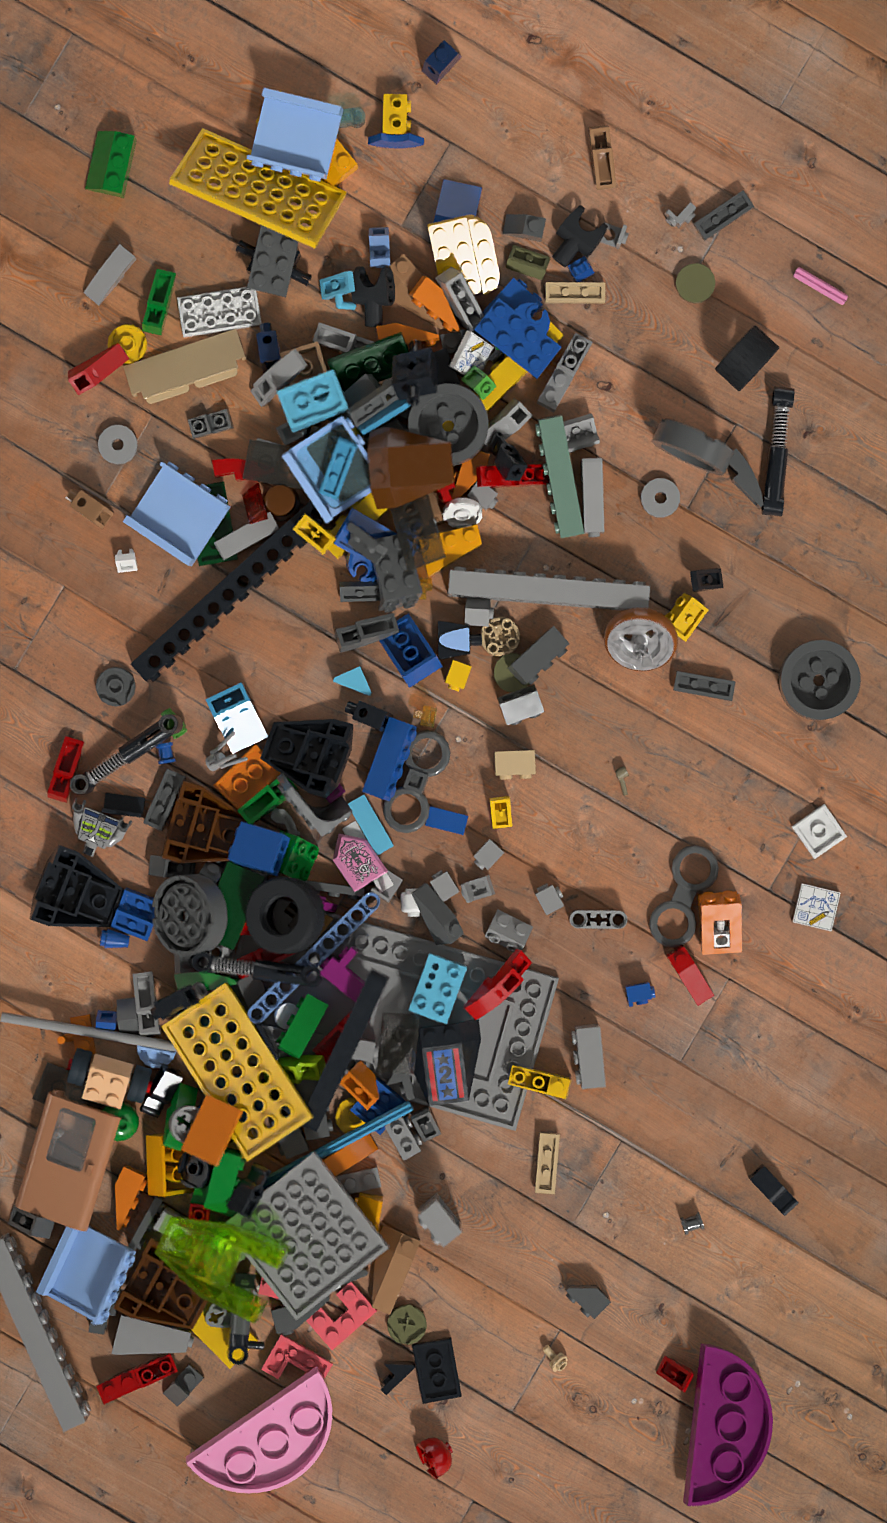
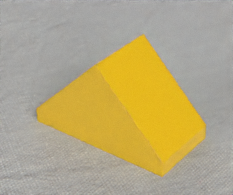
M307 514L293 528L296 533L323 555L336 540L326 528Z
M510 796L489 798L493 829L512 827Z

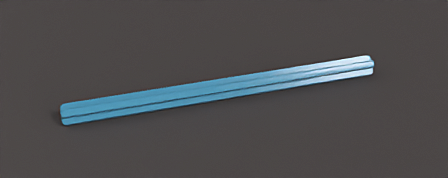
M406 1101L276 1170L267 1177L263 1188L266 1189L272 1186L312 1153L316 1152L323 1159L412 1112L413 1107L411 1103Z

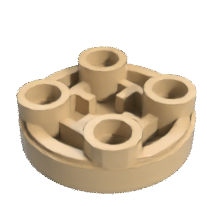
M506 617L490 619L489 627L483 626L480 633L482 634L483 648L489 654L498 657L512 653L517 648L520 640L517 625Z

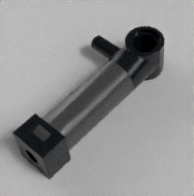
M234 1272L233 1297L227 1358L235 1365H242L247 1361L248 1349L263 1350L265 1343L261 1341H249L252 1297L256 1276L254 1273ZM234 1350H242L243 1354L240 1359H233L232 1354Z

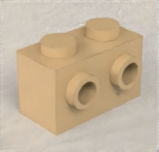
M535 750L495 752V776H500V779H512V775H520V779L532 778L531 774H536Z

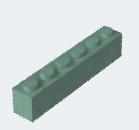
M562 415L538 419L539 424H536L535 428L537 436H541L542 439L539 449L541 456L545 455L546 463L542 465L544 475H548L550 483H546L548 495L553 497L550 507L552 515L556 514L557 522H554L555 533L560 534L561 538L584 534Z

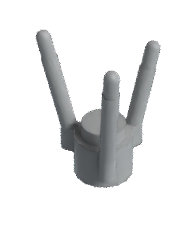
M234 731L215 749L210 751L211 755L205 759L209 770L223 769L248 760L247 757L229 761L237 755L232 754L225 757L223 753L218 752L236 734Z

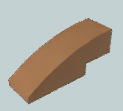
M609 126L589 127L596 189L616 188Z

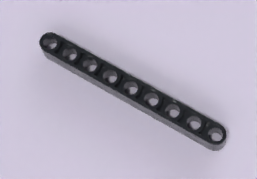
M373 968L371 969L307 1104L314 1117L303 1124V1126L317 1132L390 976Z

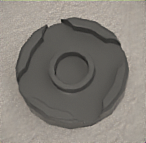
M112 667L103 671L96 683V691L99 698L110 706L118 707L125 705L131 701L136 690L135 679L131 673L119 667Z

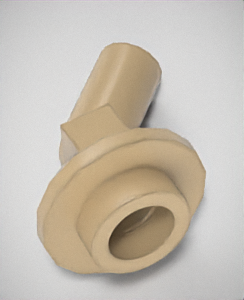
M549 1345L543 1347L542 1350L551 1360L549 1366L554 1372L562 1371L567 1366V1356L561 1352L556 1355Z

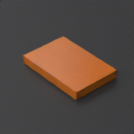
M254 744L241 757H247V761L234 764L213 785L237 810L265 786L275 781L281 774L260 759L263 750L257 744Z
M206 1095L181 1150L218 1166L243 1111Z

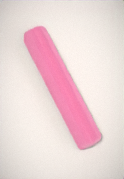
M800 267L796 269L793 275L794 278L841 305L848 298L847 294Z

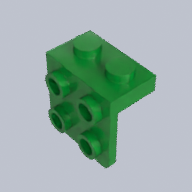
M280 831L281 834L289 837L290 841L279 873L305 882L310 876L311 869L318 856L319 847L298 836Z

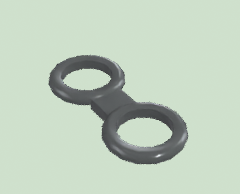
M425 730L417 732L416 738L411 742L409 748V757L405 761L410 770L404 786L396 788L395 795L391 798L390 802L384 801L383 813L385 820L397 832H415L424 826L428 819L430 807L428 799L423 794L429 777L436 776L445 770L451 754L448 742L436 731ZM426 738L437 741L442 749V758L439 764L431 769L418 767L413 761L412 756L416 743ZM404 794L415 796L421 805V814L418 820L409 825H402L396 822L391 811L395 799Z
M687 846L680 850L673 859L671 870L673 878L678 885L672 899L658 905L652 912L649 921L652 936L663 946L672 948L683 946L690 941L695 933L697 923L695 914L690 907L696 892L705 891L711 887L717 879L719 871L716 857L712 851L704 846ZM692 853L702 854L710 862V875L700 884H690L680 874L682 860ZM671 908L681 910L688 919V928L685 934L673 940L662 936L657 926L661 913Z

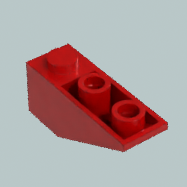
M118 342L68 371V381L79 396L99 384L128 361L129 357Z

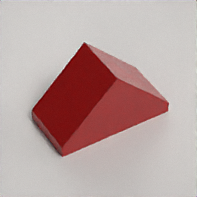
M664 1356L656 1371V1374L683 1392H686L694 1376L691 1368L668 1356Z

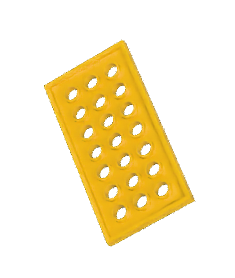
M202 128L171 176L169 184L312 248H316L345 199L347 192L324 181L310 180L309 175L302 174L301 177L290 175V171L285 169L282 172L273 171L269 165H263V168L251 165L252 161L247 159V155H251V149ZM209 150H214L216 153H211ZM227 158H232L234 161H229ZM205 162V163H207L208 165L204 166V165H201L200 163ZM245 166H251L252 169H247ZM223 170V171H225L226 173H225V174H222V173H219L218 171ZM263 174H269L270 177H265ZM198 175L200 178H194L192 176ZM241 178V179H243L244 181H243V182H240V181H238V180H236V179ZM281 182H287L288 185H283ZM216 183L219 186H212L210 184ZM259 186V187H261L262 189H261V190H258V189H256V188H254V187ZM299 190H305L306 193H301ZM234 191L237 194H230L228 192ZM274 194H277V195H279V196H281V197H280V198H276V197H274L273 195H274ZM317 198H323L325 201H319ZM252 199L255 202H248L247 200ZM295 202V203H298L299 205H298V206H294V205H292L291 203ZM266 207H270V208H272L273 210L269 211V210H266L265 208H266ZM314 210V211H316L317 213H316V214H312V213H310L309 211ZM284 215H288V216H290L291 218H290V219H287V218H284L283 216H284ZM306 223V224H308L309 226H308V227H305V226H302L301 224Z
M226 982L199 1000L200 1003L186 1009L161 1027L205 1096L209 1095L229 1104L227 1101L229 1094L236 1096L237 1101L235 1105L231 1106L246 1112L247 1120L245 1122L238 1121L231 1137L246 1161H249L308 1122L314 1116L278 1060L271 1054L255 1024L250 1021L248 1013ZM220 1004L226 1008V1013L223 1016L218 1015L216 1011ZM204 1015L210 1020L207 1027L202 1026L200 1022L201 1017ZM230 1021L234 1022L237 1026L234 1033L229 1032L227 1029ZM188 1026L194 1031L191 1038L186 1037L184 1033L185 1028ZM214 1032L220 1035L221 1039L218 1044L213 1043L211 1040V1035ZM241 1038L247 1041V1048L244 1050L238 1046V1041ZM198 1043L204 1046V1053L201 1055L195 1051V1046ZM224 1049H228L231 1052V1058L228 1061L222 1057ZM251 1055H255L258 1058L256 1066H251L249 1063ZM208 1060H212L215 1063L213 1071H208L206 1068ZM235 1066H239L242 1069L240 1077L233 1075V1068ZM262 1072H266L269 1075L267 1083L260 1081L259 1076ZM219 1077H223L226 1081L224 1088L217 1086L216 1081ZM245 1083L252 1085L253 1091L251 1094L244 1092L243 1086ZM272 1089L279 1091L280 1097L278 1100L271 1098L270 1092ZM256 1100L263 1102L264 1107L262 1111L255 1109L254 1103ZM283 1106L290 1108L291 1114L289 1117L282 1115L281 1109ZM267 1117L274 1119V1126L272 1128H268L265 1125ZM250 1128L257 1129L258 1137L256 1139H252L249 1136Z

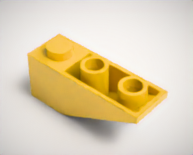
M512 1065L508 1085L566 1099L572 1078Z

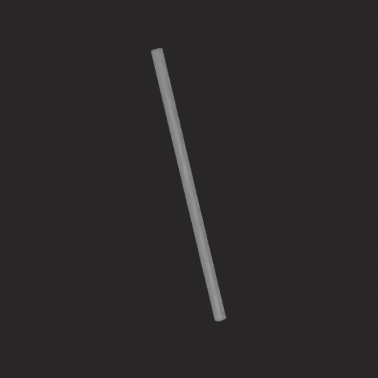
M6 1012L1 1014L0 1022L177 1052L169 1040ZM196 1045V1053L203 1054L204 1047ZM223 1050V1059L228 1061L231 1058V1052Z

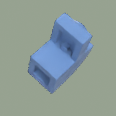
M389 227L369 228L370 266H375L376 268L390 266Z

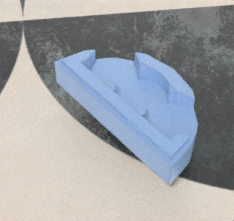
M137 1045V1053L145 1065L152 1068H160L163 1063L168 1065L176 1055L174 1051Z

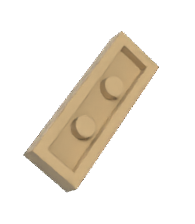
M546 282L545 303L605 304V283Z
M540 1132L535 1193L555 1194L560 1134Z

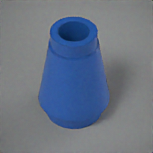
M107 929V931L102 930L100 946H104V948H128L130 936Z

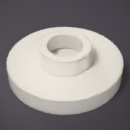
M283 1003L276 1009L275 1022L280 1028L288 1029L289 1026L286 1023L291 1014L296 1015L298 1011L296 1005Z

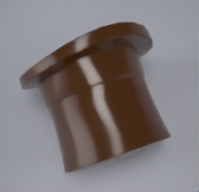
M286 484L271 486L263 498L264 511L266 514L270 512L276 521L291 519L300 507L298 493L294 488Z

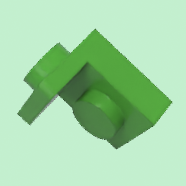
M475 365L461 378L463 383L472 389L482 400L496 388L495 383L489 376Z

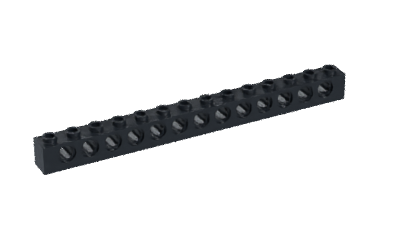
M343 485L339 495L340 501H345L353 496L345 485ZM312 501L308 502L130 664L146 682L157 680L162 675L160 671L166 667L168 669L176 662L174 658L179 654L183 656L191 649L189 645L194 640L198 642L206 635L204 633L205 630L209 627L213 629L220 622L219 618L223 614L227 616L235 609L233 605L237 601L243 602L250 595L248 591L253 587L257 589L264 583L263 578L267 574L271 576L279 569L277 566L282 561L287 562L294 555L292 552L297 547L301 549L308 543L293 528L305 514L312 518V512L317 510ZM323 518L315 520L320 525L325 523ZM286 536L293 538V544L289 547H285L282 544V540ZM273 549L277 550V559H268V552ZM262 563L264 566L261 573H254V564ZM242 576H246L249 579V583L245 587H241L238 584V580ZM228 589L234 592V597L231 600H225L223 597L224 592ZM218 603L219 611L214 614L210 613V604ZM197 616H202L205 620L201 627H196L194 624V619ZM183 629H187L190 632L187 640H181L179 637ZM167 643L175 645V650L171 654L165 652V645ZM153 656L160 658V664L157 667H152L150 664V659Z

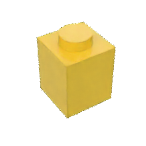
M453 660L445 681L446 684H449L448 688L457 692L460 689L464 690L472 666Z

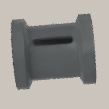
M699 1212L685 1219L683 1217L680 1218L685 1235L699 1228L701 1230L705 1229Z

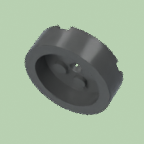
M441 384L437 387V393L419 396V404L416 406L414 402V406H412L409 414V432L451 442L453 466L465 463L475 457L482 449L488 433V415L479 397L471 390L456 384ZM445 421H452L454 424L452 431L447 432L443 429L442 426Z
M670 419L661 420L651 441L656 447L696 468L720 476L725 474L734 455V451L719 440H713L706 436L705 433L693 427Z
M814 640L796 647L787 655L781 665L778 681L781 696L794 713L810 720H826L839 716L851 707L860 690L861 676L855 658L847 649L832 641ZM821 675L824 679L823 685L816 686L813 683L814 676Z
M201 874L173 876L160 885L152 907H155V918L152 921L157 937L163 946L176 955L186 956L213 950L222 940L227 926L226 903L218 886L210 878ZM183 911H186V912H185V915H186L185 920L183 919Z

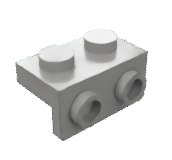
M592 413L563 422L569 453L600 443Z
M497 910L485 937L493 943L506 947L511 952H514L516 949L522 951L533 926Z
M402 1116L385 1125L403 1160L421 1152L420 1145L423 1144L418 1134L414 1135L410 1128L413 1125L408 1116L405 1118Z

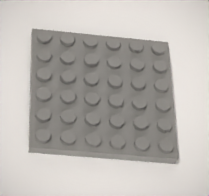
M316 1152L312 1153L264 1191L250 1219L237 1213L222 1225L295 1320H298L390 1247Z

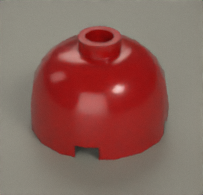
M431 1437L416 1444V1451L422 1464L427 1465L429 1468L427 1472L434 1479L441 1477L449 1471L452 1466L451 1453H453V1450L448 1442L444 1443L441 1439Z

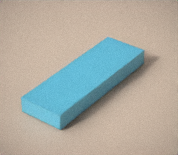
M365 795L348 803L353 811V816L377 855L394 846Z

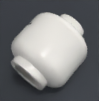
M405 889V892L401 894V911L408 913V917H420V911L411 894L416 889Z

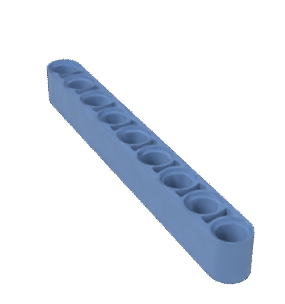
M367 893L295 964L318 967L379 907V896L375 893ZM374 896L377 899L376 906L368 907L365 903L366 898ZM354 910L362 912L363 918L360 921H354L351 918V913ZM340 924L348 926L349 931L346 935L338 934L337 927ZM326 938L333 939L334 947L328 950L323 947V941ZM317 952L320 955L318 963L313 964L309 961L310 953ZM286 972V973H285L286 975H294V976H295V974H294V973H291V972ZM276 982L249 1009L248 1018L250 1021L260 1023L265 1020L299 985L291 984V989L288 992H284L280 988V983ZM269 994H274L277 997V1003L274 1006H269L266 1003V997ZM255 1008H259L263 1012V1016L259 1020L253 1019L251 1015Z

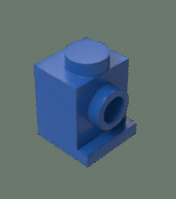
M649 982L625 986L629 1007L633 1006V1002H636L637 1005L647 1004L649 999L656 998L654 986H650Z

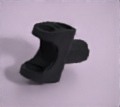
M582 205L578 206L565 219L556 232L564 241L552 255V258L563 267L570 263L578 251L588 258L599 245L608 228V225L603 223L593 231L583 230L579 225L581 215L585 211Z
M357 266L353 272L355 291L352 292V301L354 304L365 305L366 327L382 326V305L392 306L395 301L393 272L390 268L383 267L380 271L378 282L376 285H373L366 274V269L362 266Z

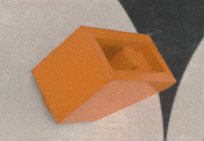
M360 1060L342 1078L340 1084L368 1110L379 1099L375 1074Z

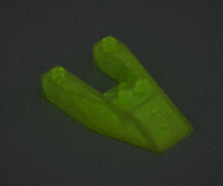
M171 1216L155 1254L198 1296L255 1324L261 1318L268 1301L230 1282L242 1254L245 1253L279 1269L284 1265L291 1246L272 1237L233 1224Z

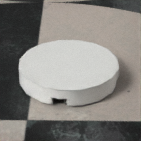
M456 498L447 502L443 507V519L448 522V525L455 528H464L475 523L477 525L482 519V507L473 499Z

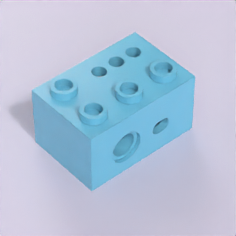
M333 370L277 391L293 433L343 414L348 409Z
M429 953L409 1011L447 1024L467 966Z

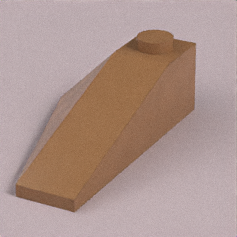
M404 254L401 255L388 267L394 275V302L442 330L444 328L442 326L443 321L439 318L434 320L426 313L428 310L424 306L419 308L411 302L413 298L408 294L422 277V274Z
M383 1225L380 1235L390 1247L375 1258L372 1308L390 1315L421 1241Z

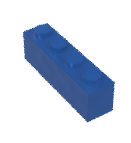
M389 717L362 792L390 802L396 792L397 780L402 776L404 761L409 757L411 742L416 738V726Z

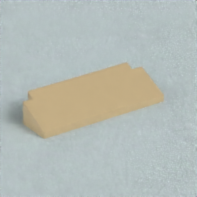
M233 329L123 367L133 397H136L137 393L142 392L143 399L149 404H154L188 392L190 384L194 383L196 387L202 388L236 376L238 369L236 360L242 359L244 361L246 357L237 330Z

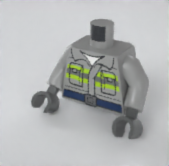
M75 798L72 805L74 809V829L78 839L86 842L82 853L93 857L97 847L102 849L113 847L123 839L127 829L133 822L132 820L127 824L123 820L125 816L118 820L85 807L86 800H83L82 805L78 804L77 798Z

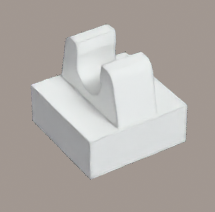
M129 549L128 554H122V550H118L117 555H115L118 573L138 571L133 549Z

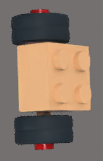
M77 1048L73 1059H69L66 1069L70 1070L67 1078L68 1083L83 1086L86 1074H89L82 1099L121 1109L127 1086H130L127 1099L137 1103H142L145 1094L150 1092L152 1081H149L152 1073L150 1068L136 1065L133 1077L130 1078L134 1064L95 1054L92 1065L89 1066L92 1052Z

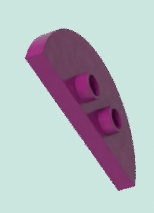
M701 1343L683 1497V1503L687 1506L712 1504L731 1496L744 1487L763 1463L769 1449L773 1431L771 1402L767 1390L757 1373L741 1358L721 1347Z

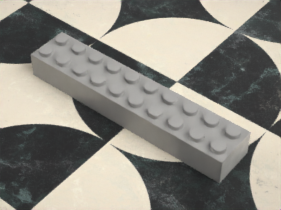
M454 567V570H450L448 596L624 611L636 607L648 608L650 586H645L646 582L634 581L630 585L626 584L625 580H614L613 583H606V579L602 578L586 581V577H574L573 580H568L564 575H554L553 578H546V574L534 573V576L531 577L526 576L525 572H514V575H507L506 571L494 570V573H486V569L475 568L474 572L466 571L465 567Z
M7 1233L0 1236V1292L62 1430L65 1432L86 1422L90 1415L91 1407L87 1399L84 1400L82 1397L83 1389L79 1381L76 1382L73 1377L75 1372L71 1363L68 1364L65 1359L67 1355L62 1345L59 1346L56 1329L54 1327L51 1328L49 1324L50 1316L48 1311L43 1309L40 1304L42 1299L32 1286L34 1283L30 1273H26L24 1258L21 1254L18 1255L16 1240Z

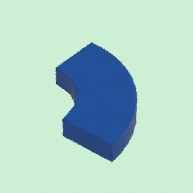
M379 133L368 138V145L383 148H412L424 145V138L411 133L400 135Z

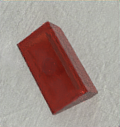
M256 483L242 495L249 524L269 519L260 484Z

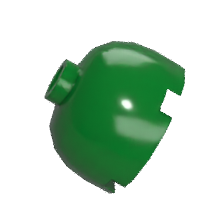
M123 1101L121 1109L106 1105L101 1110L121 1117L114 1141H125L137 1132L139 1116L136 1109L128 1102Z

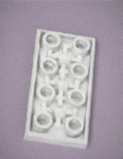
M247 287L177 298L184 338L254 327L262 324L257 291Z

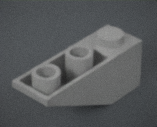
M513 398L488 423L487 438L481 450L484 453L489 452L488 447L496 432H500L504 440H506L518 431L533 415L520 401Z

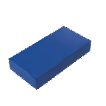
M430 806L425 826L464 835L468 816Z

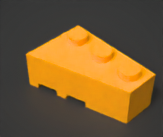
M478 525L419 538L428 578L482 546Z

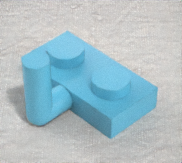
M353 271L342 272L319 280L323 300L335 298L336 308L345 310L356 309V304L343 301L342 296L355 291Z

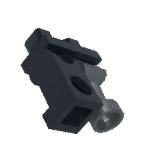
M197 982L193 986L188 985L154 1002L155 1007L150 1009V1012L155 1020L161 1018L163 1021L200 1003L199 999L207 995V988L201 982Z

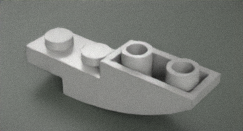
M577 333L574 334L539 397L537 404L555 412L590 349L592 341Z
M297 349L284 356L253 384L254 388L251 390V393L261 407L267 405L277 394V391L290 384L307 366Z

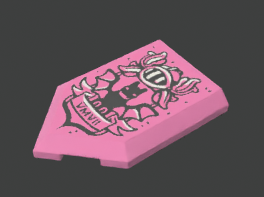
M338 834L333 862L354 892L388 872L366 839Z

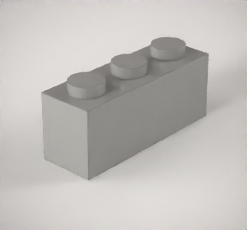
M450 267L437 276L436 280L461 326L472 332L483 319L484 314L462 273Z

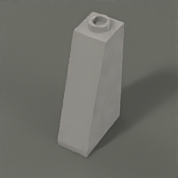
M602 458L582 459L580 464L584 534H588V537H600V533H604Z
M122 1313L111 1354L185 1353L188 1347L192 1348L195 1336L191 1335L192 1330L188 1328L134 1319Z

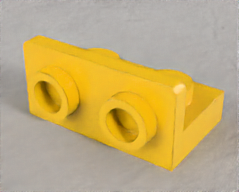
M683 593L676 600L672 610L665 616L674 624L678 637L686 642L706 615L708 609L692 596Z

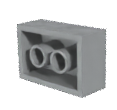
M599 1024L575 1026V1031H571L572 1043L573 1045L576 1044L577 1051H573L575 1065L578 1064L579 1068L578 1071H575L577 1085L580 1084L582 1089L606 1087Z
M438 1193L418 1207V1222L424 1229L428 1228L430 1230V1237L436 1245L441 1244L444 1247L462 1233V1223Z

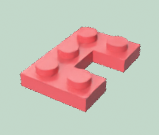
M353 1282L347 1283L336 1293L338 1298L348 1308L340 1317L334 1321L321 1307L306 1320L331 1350L335 1349L377 1312V1309L372 1308V1303Z
M281 1334L261 1370L279 1379L289 1362L305 1371L304 1375L317 1366L325 1379L333 1363Z

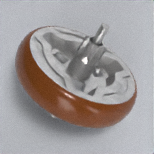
M636 607L624 610L610 620L604 633V644L609 656L622 667L634 671H650L664 666L672 659L678 646V634L672 621L664 614L650 608ZM650 630L655 632L652 636L649 635ZM625 634L632 635V638L629 639V638H627V637H624V635H625Z

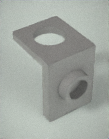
M605 223L608 225L607 230L611 229L615 232V238L609 241L603 236L600 242L619 249L621 243L625 244L629 233L626 232L627 225L619 228Z
M390 871L387 874L393 883L392 887L382 893L379 892L376 886L374 889H371L373 893L388 903L403 882L401 878Z

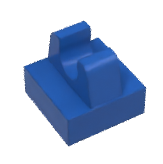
M585 256L567 266L576 282H582L594 275V271Z
M98 1010L96 1028L115 1031L117 1011Z

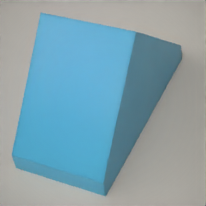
M360 666L333 679V682L371 696L372 692Z

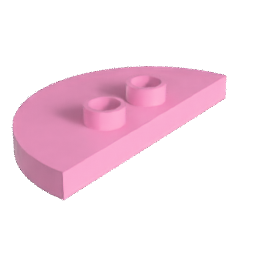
M316 1366L187 1455L186 1464L208 1483L237 1493L270 1491L289 1484L300 1477L320 1456L331 1430V1398L326 1381L319 1368Z

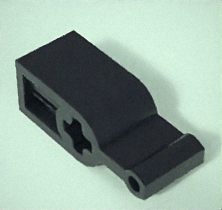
M496 432L488 447V450L495 456L493 463L505 480L520 481L528 465L513 445L508 444L500 432Z
M163 1063L152 1081L150 1092L140 1106V1111L158 1118L163 1107L170 1102L183 1079L181 1071Z
M254 1162L247 1178H243L238 1183L226 1207L250 1219L263 1196V1185L267 1177L270 1176L271 1170Z
M763 1164L748 1177L784 1216L799 1203Z

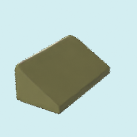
M513 245L506 268L543 280L551 257Z

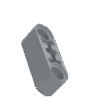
M574 910L569 915V922L575 928L621 929L627 924V916L620 910ZM578 913L584 917V921L579 925L573 923V916ZM586 913H590V918H595L597 914H600L602 918H607L606 914L610 913V925H606L607 921H600L599 925L595 921H589L590 925H586L588 921ZM616 914L623 916V922L620 925L613 923L612 919Z

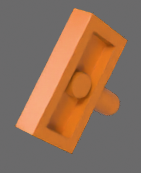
M90 1014L70 1017L71 1024L92 1027ZM64 1034L57 1039L59 1044L74 1041L75 1051L77 1048H81L96 1054L95 1040L92 1037Z

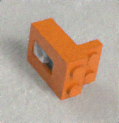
M726 890L719 893L704 892L697 894L700 910V946L702 955L742 952V907L740 895L737 894V891Z

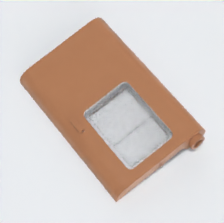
M53 1089V1092H48L15 1207L72 1229L87 1231L121 1117L68 1099L64 1095L65 1092Z

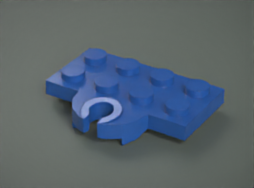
M498 298L474 331L538 379L562 348L546 335L550 327L548 312L545 309L542 312L541 319L533 320L530 313L537 309L539 304L527 302L514 310Z
M352 508L336 534V540L333 544L348 552L346 567L353 577L357 575V568L364 565L365 572L359 576V580L362 582H374L377 580L373 563L348 544L351 532L346 527L352 522L375 539L397 535L398 533ZM409 540L414 558L420 546Z

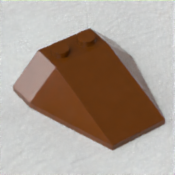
M391 427L376 428L370 431L368 459L371 491L376 509L397 508L454 483L451 442Z
M183 781L167 829L162 858L178 863L230 861L228 860V852L234 843L235 831L241 822L247 823V821L234 807L203 786Z
M151 1237L128 1285L122 1291L114 1309L130 1318L193 1329L212 1293L170 1247Z

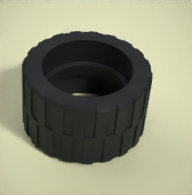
M754 325L720 361L715 370L737 391H741L778 351L779 346L760 328Z

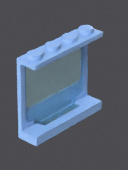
M342 415L282 454L289 468L326 523L372 492L368 452L366 453L362 447L365 445V442L359 434L355 436L351 430L354 428V425L348 417L344 419ZM342 437L357 443L358 447L339 498L335 500L318 492L338 438Z

